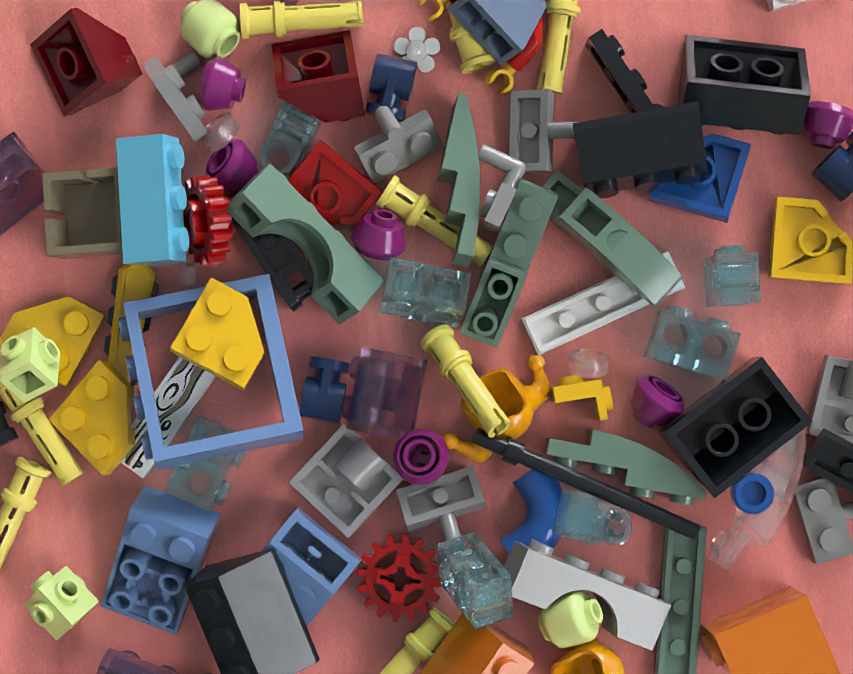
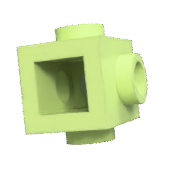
M34 327L19 335L11 336L1 344L0 382L24 403L47 392L58 384L60 350L51 339L45 338Z
M65 566L54 576L47 571L30 586L34 594L25 602L24 606L30 611L33 620L38 625L44 627L57 641L99 601L87 589L85 582Z

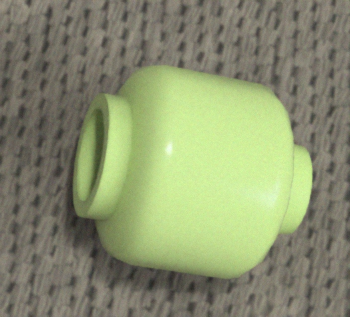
M194 1L183 10L180 25L181 37L201 56L207 59L217 56L223 58L237 47L241 37L239 20L219 1Z
M583 590L568 592L560 596L546 610L542 609L538 615V624L542 635L547 641L552 642L559 648H569L592 641L598 634L599 623L603 620V613L599 602L596 599H591Z

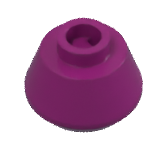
M220 56L207 61L202 73L198 101L205 110L230 109L235 102H242L246 89V79L240 78V69Z
M809 102L803 130L804 135L811 138L810 144L820 148L834 149L835 143H843L853 129V110L830 102Z
M241 139L225 140L217 146L210 156L206 166V176L216 177L218 186H223L224 190L238 192L258 173V168H256L257 160Z
M375 209L373 212L364 215L351 234V240L356 250L372 259L392 260L405 251L403 225L397 219L395 213L386 209Z
M652 375L641 377L636 382L631 400V406L635 410L633 416L641 424L652 428L654 425L662 427L683 414L684 399L676 389L662 379Z
M416 429L404 434L397 442L393 452V462L398 474L404 480L416 485H425L437 480L444 473L449 459L448 449L444 440L435 432L427 429Z

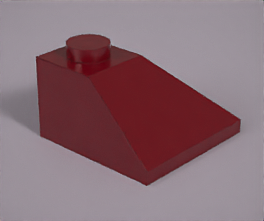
M77 7L69 9L30 44L64 117L122 91L143 74L126 38Z
M350 30L271 44L276 91L280 99L325 123L348 121L355 117L365 116Z

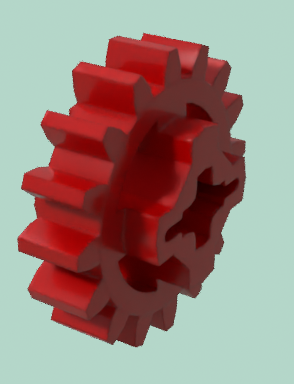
M210 175L190 177V180L185 181L187 205L183 210L184 227L189 234L188 253L189 255L194 254V262L200 263L201 266L220 264L221 261H226L225 252H230L231 250L228 240H231L234 234V228L231 223L232 216L227 212L230 201L227 197H223L224 188L223 186H218L216 177L211 178Z
M390 533L387 534V545L382 547L377 541L372 542L375 552L373 556L367 553L362 554L361 559L368 566L367 568L357 569L356 575L365 578L366 582L361 583L357 590L358 592L369 593L370 596L364 602L366 607L372 606L375 603L379 606L377 617L381 618L386 611L392 612V621L397 623L400 613H406L407 618L411 622L414 621V610L419 608L424 614L429 613L426 603L428 599L435 602L439 601L440 596L433 589L434 587L444 586L445 581L440 577H435V573L444 568L442 563H432L431 561L437 553L435 548L429 549L426 552L422 550L423 538L420 537L415 544L409 543L408 533H403L401 542H395L394 537ZM396 551L395 560L387 566H376L377 562L384 555ZM411 553L423 561L427 572L417 570L410 562ZM398 567L406 568V575L412 577L411 581L407 580L404 582L403 587L395 586V579L389 578V574H396ZM374 582L386 587L391 594L390 602L377 592ZM414 589H425L416 600L404 604L405 596Z

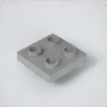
M830 355L824 356L809 417L813 422L807 426L805 434L818 436L822 429L825 428L853 443V361Z
M344 423L289 483L349 538L403 478L383 457Z

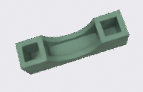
M270 163L251 178L229 202L227 212L252 237L268 233L282 235L295 242L304 251L313 270L314 282L311 297L339 325L360 312L385 281L375 271L371 263L363 259L346 241L345 237L318 213L316 207L308 202L289 183L288 179Z

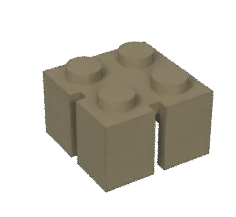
M118 168L86 170V173L78 170L42 173L44 211L61 215L67 214V221L54 218L45 219L47 256L70 259L123 255Z

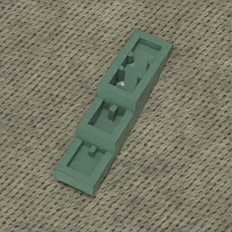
M458 92L452 108L437 181L452 184L444 222L460 226L452 264L468 268L474 257L480 216V167L476 132L467 95Z

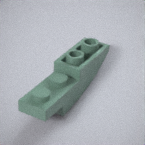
M559 170L542 186L559 193L550 219L590 250L596 261L655 308L682 279L679 271L642 234L587 187L583 190Z
M524 179L520 180L460 330L461 334L493 347H498L559 193Z
M589 429L587 444L553 438L546 439L544 454L553 456L554 461L567 467L576 468L577 460L593 463L592 471L616 475L617 467L623 468L621 484L630 486L629 494L653 498L654 491L670 494L669 501L686 505H694L695 498L706 500L707 491L691 475L663 455L637 442Z

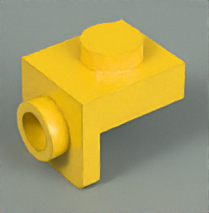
M582 374L559 377V386L551 387L553 403L592 397L595 416L598 421L608 420L607 411L613 410L610 387H603L602 379L583 382Z

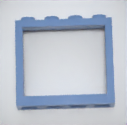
M269 274L223 284L248 298L256 297L283 422L167 447L164 446L140 320L193 309L205 287L123 303L125 316L118 318L122 341L130 340L133 355L126 356V364L130 381L138 379L141 393L140 395L133 396L138 420L146 419L148 434L141 436L143 451L146 460L153 458L157 470L303 440L302 422Z

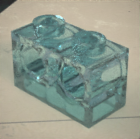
M746 245L721 246V249L714 250L713 256L704 259L706 308L746 306L761 302L758 252H746Z
M391 257L384 278L378 313L438 325L447 324L453 328H458L466 311L471 273Z
M670 305L668 311L663 309L657 311L643 357L719 381H727L741 333L731 331L732 323L709 317L707 323L692 319L693 311ZM669 324L679 326L683 332V340L677 347L669 346L664 340L663 333ZM709 336L716 337L722 345L721 353L715 359L708 358L703 352V342Z
M201 415L197 416L186 442L210 438L214 434L225 435L239 431ZM247 451L175 466L164 492L207 511L214 509L216 503L222 506L232 486V483L226 481L232 466L236 468L241 466ZM196 472H204L210 477L211 488L207 494H199L193 490L191 479Z
M475 532L437 544L440 584L475 629L492 625L514 616L511 575Z

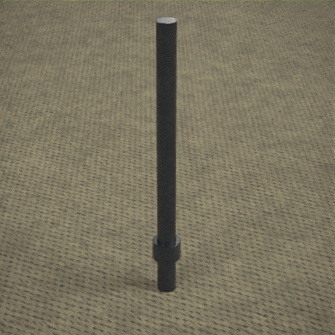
M477 428L473 434L471 443L499 454L500 460L511 465L522 464L693 540L700 531L699 524L524 448L525 443L508 437L506 440L497 435L491 438L481 428Z

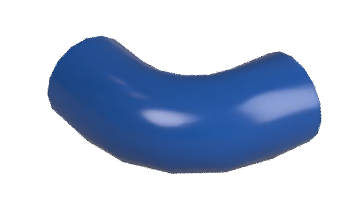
M531 469L512 482L525 503L526 516L520 526L500 538L509 554L515 541L529 546L531 539L555 548L566 525V499L559 481Z

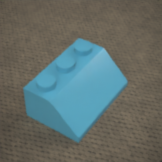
M165 134L116 138L123 264L166 267L186 262L189 234L184 227L183 210L187 205V195L181 183L184 151L179 144V138Z

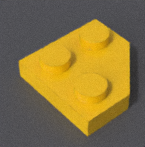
M778 196L774 198L768 278L843 285L852 284L853 240L827 214L829 212L819 200Z
M211 277L173 342L170 352L244 391L264 356V349L248 297Z
M70 296L15 312L0 338V351L1 344L8 338L19 335L34 327L45 338L51 339L60 350L58 383L69 387L107 315Z
M98 360L49 419L102 475H110L135 446V428H131V404H134V387L107 360Z

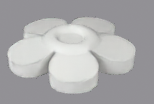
M414 27L409 31L410 41L402 37L396 40L394 44L395 52L400 55H406L402 59L416 61L421 72L428 73L433 70L435 61L428 54L436 55L439 53L441 46L436 38H428L425 41L426 31L423 28Z

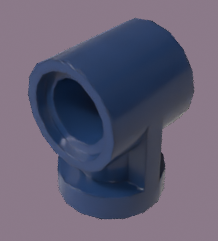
M377 53L369 87V93L376 94L377 97L375 103L367 102L365 113L375 116V111L378 107L387 106L397 121H404L406 111L400 109L399 105L401 100L409 102L417 62Z
M853 131L846 138L848 148L845 150L841 145L837 146L811 173L840 202L853 193Z
M310 356L309 367L316 368L315 378L306 377L300 405V417L340 424L347 383L339 382L340 373L348 374L350 363Z

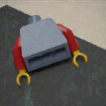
M421 0L417 7H421L427 1L434 2L437 6V12L426 20L433 21L442 14L443 6L450 2L452 5L448 8V11L501 66L507 62L502 69L494 68L485 77V83L491 84L498 74L503 75L504 83L497 90L498 93H506L512 89L514 85L513 74L516 71L521 72L542 46L543 21L541 16L546 9L545 0Z

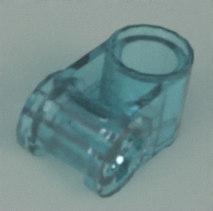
M284 101L259 153L262 169L268 165L267 161L272 153L283 151L289 155V163L286 167L276 170L288 179L299 166L306 150L313 143L322 121Z
M571 490L561 491L553 533L592 545H597L602 541L612 545H621L629 539L632 532V522L625 510L597 500L596 497L586 493Z

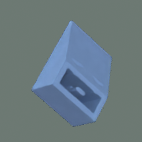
M145 485L129 510L101 607L176 635L190 601L184 585L201 571L221 514Z
M300 507L292 513L262 550L275 548L306 626L309 625L361 561V557Z

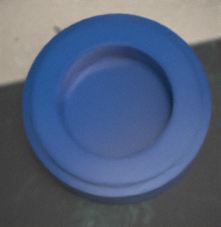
M748 472L731 486L730 495L733 504L742 512L759 514L766 511L772 504L774 489L769 479L765 476Z

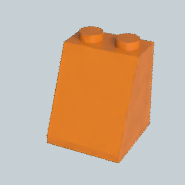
M791 586L702 624L706 636L701 637L700 640L709 660H713L716 667L722 665L730 674L841 673L807 595Z
M466 607L420 674H527L534 665V661L528 647Z

